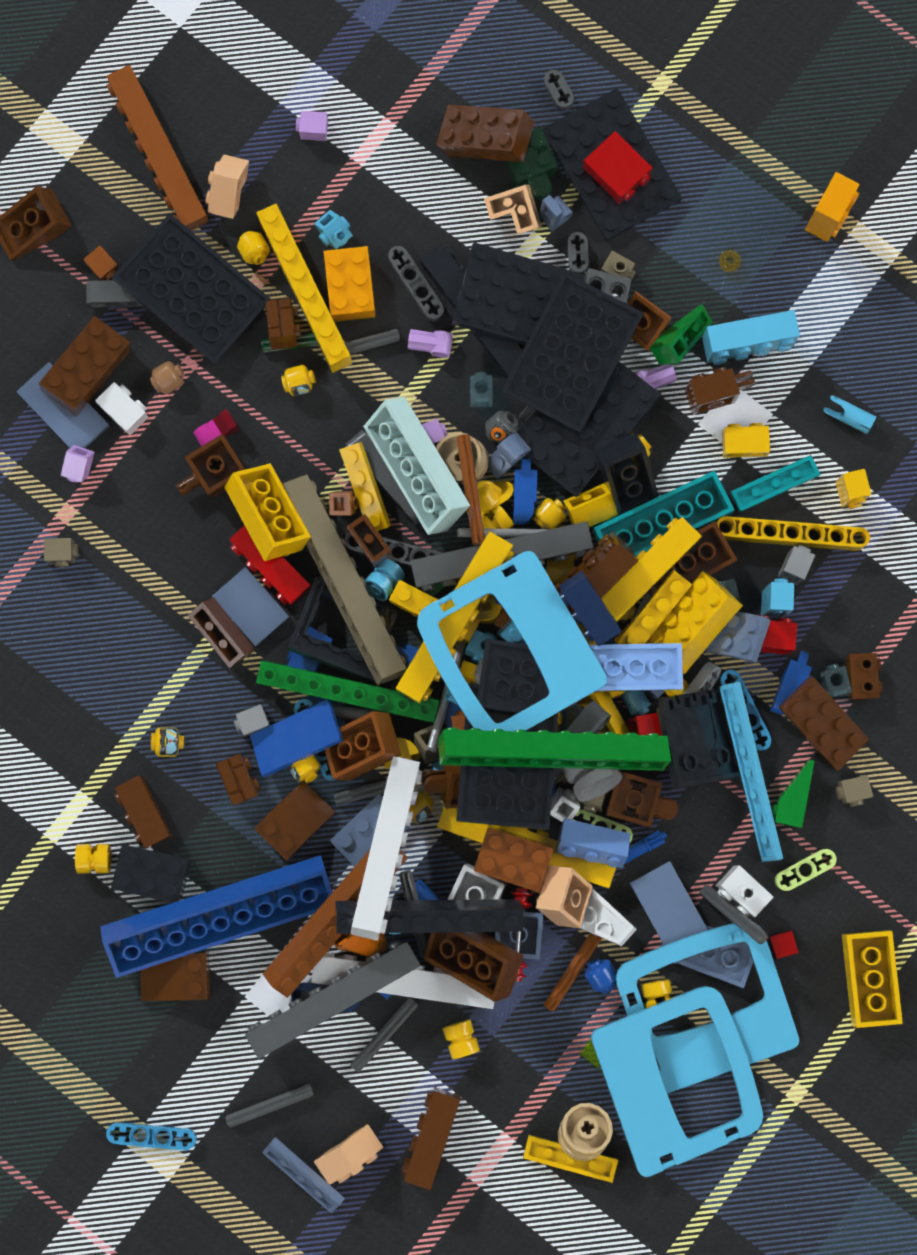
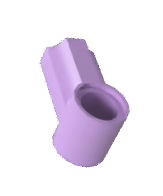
M410 329L408 349L430 352L433 356L448 358L450 357L453 334L446 331H434L432 333Z
M671 364L635 373L655 389L677 380L676 373Z

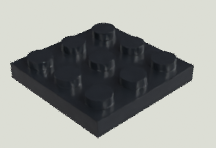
M493 639L485 640L477 697L483 709L518 714L548 696L549 690L543 675L526 644Z

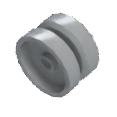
M564 768L563 770L568 783L574 784L573 792L578 801L581 802L590 801L607 793L622 780V774L617 769Z

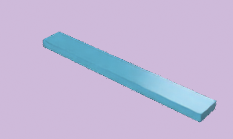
M739 681L719 686L762 862L783 859L741 683Z

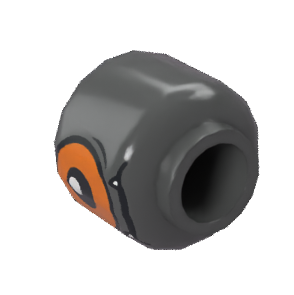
M509 411L496 412L485 423L486 436L492 442L500 444L508 436L517 433V418Z

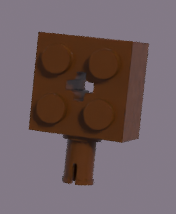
M221 434L184 457L193 470V475L175 485L182 496H185L198 486L203 487L210 499L225 491L224 487L234 472L245 470L224 435ZM215 463L220 465L219 470L214 469L213 465Z

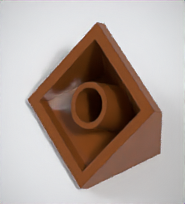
M636 291L629 300L628 305L643 312L644 315L631 339L649 351L651 345L669 326L672 317Z

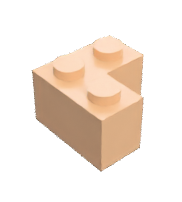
M223 155L221 160L215 163L214 171H210L208 177V184H211L210 191L207 192L206 204H209L208 213L234 218L239 209L241 189L247 180L248 160Z
M523 185L484 198L490 220L512 214L517 234L542 227L530 185Z
M367 1124L355 1131L340 1144L329 1149L316 1159L314 1163L329 1185L335 1181H338L340 1184L351 1175L354 1176L363 1170V1163L368 1165L378 1158L376 1153L383 1146Z

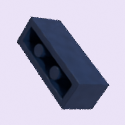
M580 571L559 585L562 592L559 594L560 598L566 606L571 605L574 610L571 614L576 622L584 624L586 627L584 633L590 642L595 641L599 647L622 632L583 571Z

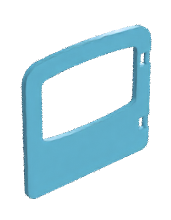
M525 551L506 563L454 590L445 597L427 605L418 616L417 626L429 654L446 686L473 728H479L483 731H491L493 729H503L504 731L528 730L601 689L607 682V676L560 598L538 557L532 551ZM514 565L517 572L505 577L502 571ZM487 594H491L497 599L516 626L534 657L549 690V695L502 723L493 722L473 694L455 663L438 626L439 621ZM452 600L455 606L443 612L440 605Z
M735 923L703 931L663 945L625 962L617 970L616 984L626 1014L629 1016L644 1010L637 988V980L684 958L718 947L746 942L764 991V997L758 1002L732 1013L731 1016L739 1033L749 1064L794 1049L799 1044V1036L767 940L763 944L757 943ZM634 992L637 1004L630 1006L626 994ZM712 1021L661 1036H655L652 1029L650 1030L653 1051L667 1093L731 1071L721 1040Z
M708 986L698 987L599 1027L592 1032V1044L637 1171L642 1176L649 1177L664 1171V1169L686 1162L729 1144V1142L748 1136L757 1131L762 1124L763 1111L745 1049L727 1005L720 992ZM706 1008L727 1056L739 1095L742 1114L737 1119L688 1138L678 1122L664 1087L652 1047L650 1030L659 1024L696 1009ZM736 1126L737 1133L726 1137L725 1130ZM671 1153L673 1160L661 1164L660 1157Z

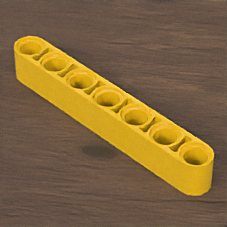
M729 516L722 517L716 522L718 527L721 523L729 525L730 532H722L726 540L792 546L801 545L805 547L852 551L863 549L870 541L869 532L861 527ZM743 525L751 527V535H746L742 532L741 528ZM765 527H771L774 530L773 537L765 535ZM787 529L795 530L797 535L795 539L787 536ZM809 531H816L819 535L818 540L810 539ZM832 532L840 535V542H834L831 539ZM854 534H859L860 536H862V544H857L854 542Z

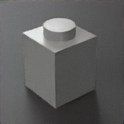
M261 704L237 713V720L234 721L238 733L242 732L245 737L270 726Z

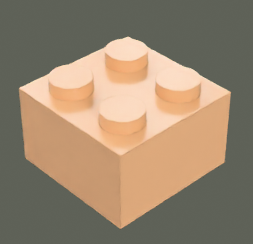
M549 865L540 895L537 898L536 909L557 926L580 928L593 886L573 868Z

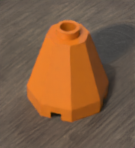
M380 933L378 941L351 934H342L334 946L341 950L371 957L380 951L382 955L385 953L387 939L383 933Z

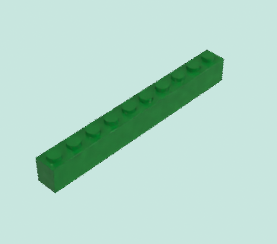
M451 727L443 729L438 738L440 765L664 771L671 762L668 736H659L657 733L648 735H637V733L621 735L614 732L593 734L590 731L582 733H571L570 731L552 733L547 730L527 732L523 729L515 731H504L503 729L483 731L479 728L459 730L458 728Z

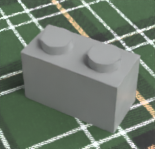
M794 546L787 553L777 577L788 579V582L798 586L805 580L815 555L810 553L811 550L805 546Z

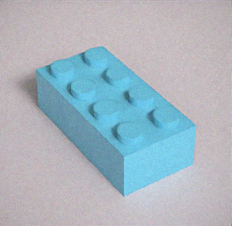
M795 310L707 326L702 336L707 363L713 362L714 365L727 362L726 359L735 358L738 361L748 358V355L752 354L765 356L773 350H778V352L789 351L800 337Z

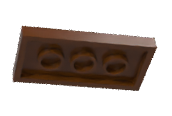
M809 676L778 707L834 770L839 771L869 740L813 676Z

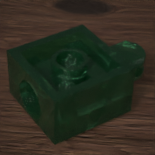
M542 127L532 130L523 163L514 162L513 164L511 161H504L515 188L530 185L532 195L537 200H543L548 195H551L552 184L549 178L557 175L558 169Z

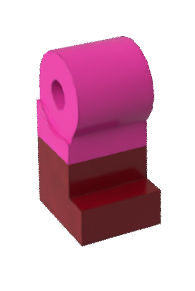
M225 409L219 413V416L194 431V435L202 447L221 434L227 438L239 431L228 410Z

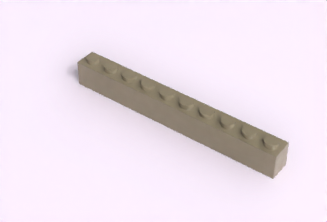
M308 475L283 483L284 489L311 536L306 545L377 686L401 677L406 670L405 659L402 655H399L393 636L388 634L385 620L381 615L379 616L376 610L374 598L368 595L366 583L361 576L359 577L355 561L352 557H349L344 540L339 538L336 532V524L327 514L325 502L319 499L315 483L310 481Z

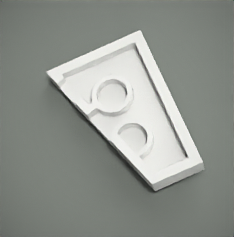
M592 888L580 929L622 946L637 929Z

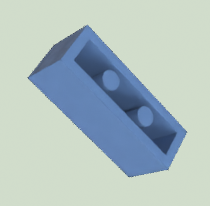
M564 818L559 829L556 853L563 854L566 857L585 859L588 862L607 864L614 868H623L628 857L631 834Z

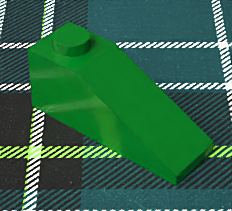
M703 305L696 307L664 331L651 345L650 350L659 365L680 363L704 334L707 326L713 323Z
M813 760L806 761L776 800V804H772L771 810L775 824L802 828L814 767Z

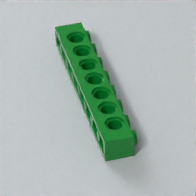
M261 660L256 683L433 723L439 699L429 697L427 701L422 700L419 704L396 689Z

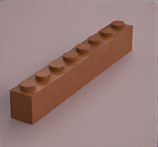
M130 64L107 75L109 84H106L111 97L116 95L119 102L115 104L121 116L126 115L128 121L125 124L130 134L135 133L138 140L134 142L139 152H145L147 159L144 162L149 172L154 170L157 176L154 178V181L159 191L164 190L166 196L163 199L168 209L173 208L176 214L174 217L191 231L208 223L207 215Z
M400 849L399 854L403 855L401 862L402 866L408 859V857ZM370 850L263 972L262 975L271 987L288 998L342 936V934H336L335 901H358ZM395 868L394 874L399 870V868Z

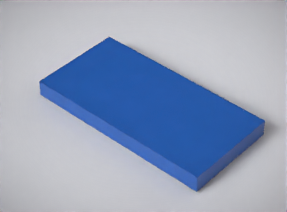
M329 699L250 735L261 776L263 777L274 774L343 741L333 706Z

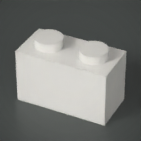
M113 382L95 401L130 436L148 418L145 413L147 408L138 399L134 402L129 397L131 392L124 385L119 387Z

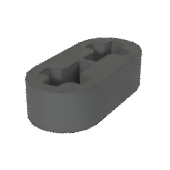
M558 70L548 71L544 76V86L556 108L561 111L570 109L573 105L574 96L564 76ZM550 77H553L554 80H555V79H558V80H557V86H558V88H556V86L554 85V83H550V84H549V82H550ZM560 92L564 98L568 97L566 104L563 101L559 102Z
M574 232L569 236L567 243L568 267L570 271L584 274L588 269L589 263L588 241L583 233ZM576 238L579 239V242H583L580 244V251H576V245L572 244ZM576 256H580V262L584 263L581 269H577V266L573 265L576 262Z

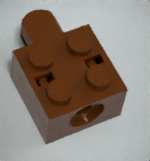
M725 367L714 370L713 374L707 376L704 373L692 376V380H689L685 389L692 415L735 404L740 395L739 390L756 385L755 379H749L753 377L752 371L734 375L733 368L726 370Z
M443 765L442 770L426 771L421 777L425 792L427 794L440 793L446 809L457 808L461 766Z
M621 772L622 780L612 789L605 813L607 817L650 828L653 817L663 820L673 819L678 813V806L674 800L659 796L663 783Z

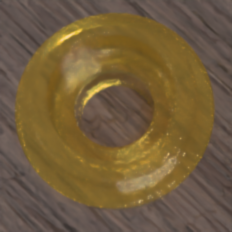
M726 250L719 257V265L726 272L736 271L741 264L740 255L734 250ZM731 257L734 262L728 263L726 258Z

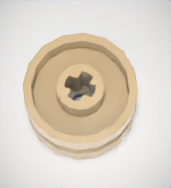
M456 432L448 434L441 439L436 449L457 484L464 485L457 437L466 433ZM470 436L476 481H478L488 469L489 456L483 443Z
M580 1103L572 1107L561 1121L558 1130V1142L563 1152L570 1158L578 1161H591L599 1157L610 1142L613 1133L612 1122L608 1114L601 1107L591 1103Z

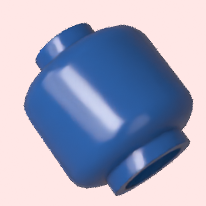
M596 958L588 963L585 978L594 991L605 994L617 986V971L609 960Z

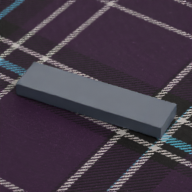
M276 1137L263 1150L262 1153L330 1213H333L345 1199Z

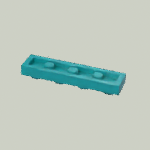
M809 455L731 491L730 494L740 513L819 477L821 474L812 455Z

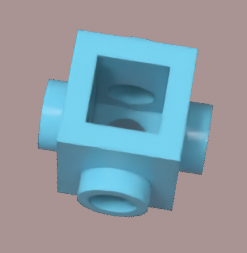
M331 210L314 223L320 232L318 237L326 246L331 245L337 249L345 245L348 239L353 236L348 229L350 224L347 220Z
M476 630L466 647L465 654L471 657L474 663L478 664L484 655V649L482 648L485 647V640H497L495 635L489 632L484 634Z

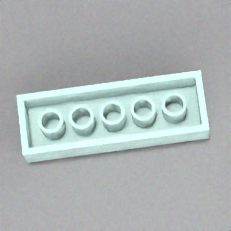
M406 398L387 399L363 427L426 533L431 535L448 531L470 507V504Z

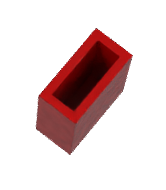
M616 131L584 160L582 167L619 204L624 199L628 201L635 194V189L639 185L644 186L651 179L650 174L652 171V167Z

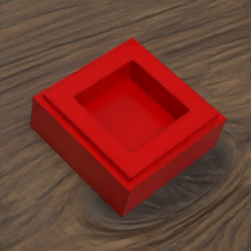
M792 931L769 937L776 959L799 953Z

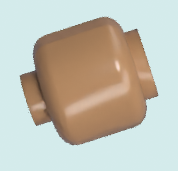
M167 361L152 370L150 380L157 392L169 394L183 385L182 377L185 374L179 364L174 365L172 362Z

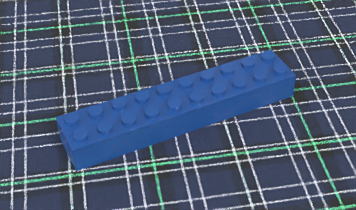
M320 855L100 926L102 942L114 974L118 978L312 915L332 894V889Z

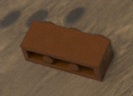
M214 597L203 601L187 615L229 668L241 663L255 650Z
M138 775L115 787L117 793L114 796L120 806L124 805L127 811L124 816L130 827L134 825L137 834L134 836L140 847L144 846L145 849H149L172 837L143 776Z

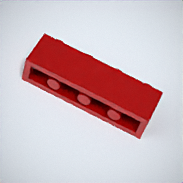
M245 525L229 539L233 544L230 548L238 557L243 555L248 560L245 564L254 573L257 570L263 576L261 581L269 589L273 586L279 592L276 596L284 605L289 603L293 606L311 589L309 583L283 556L264 561Z

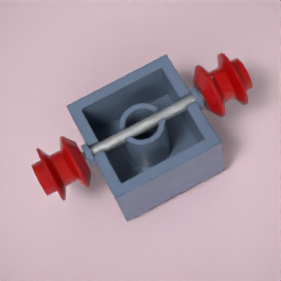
M515 888V892H510L515 896V899H520L523 908L528 909L532 906L528 902V897L533 896V894H529V889ZM524 910L523 931L495 932V939L522 954L524 959L540 960L543 914L525 912ZM521 962L515 981L522 982V977H527L522 974L523 968L527 967L524 962Z

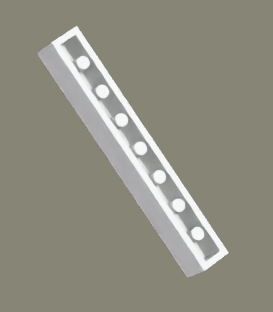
M393 756L352 923L351 935L378 941L380 933L385 934L388 920L383 918L385 911L390 912L393 898L389 897L390 889L395 890L398 876H394L395 868L400 869L403 855L399 854L400 846L405 847L408 834L404 833L405 825L410 826L413 815L412 812H409L410 804L415 805L418 792L414 791L415 784L420 785L423 771L418 770L420 762Z
M327 952L313 968L311 983L330 985L329 980L338 975H341L343 978L350 974V968L359 963L364 966L370 960L366 957V961H359L357 956L344 954L343 958L334 957V952ZM423 965L376 991L379 993L489 1009L494 1007L492 1000L441 969L434 967V971H427Z

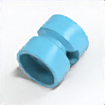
M385 559L366 578L367 593L376 600L386 601L393 593V588L396 587L398 581H403L405 578L404 571L394 561Z

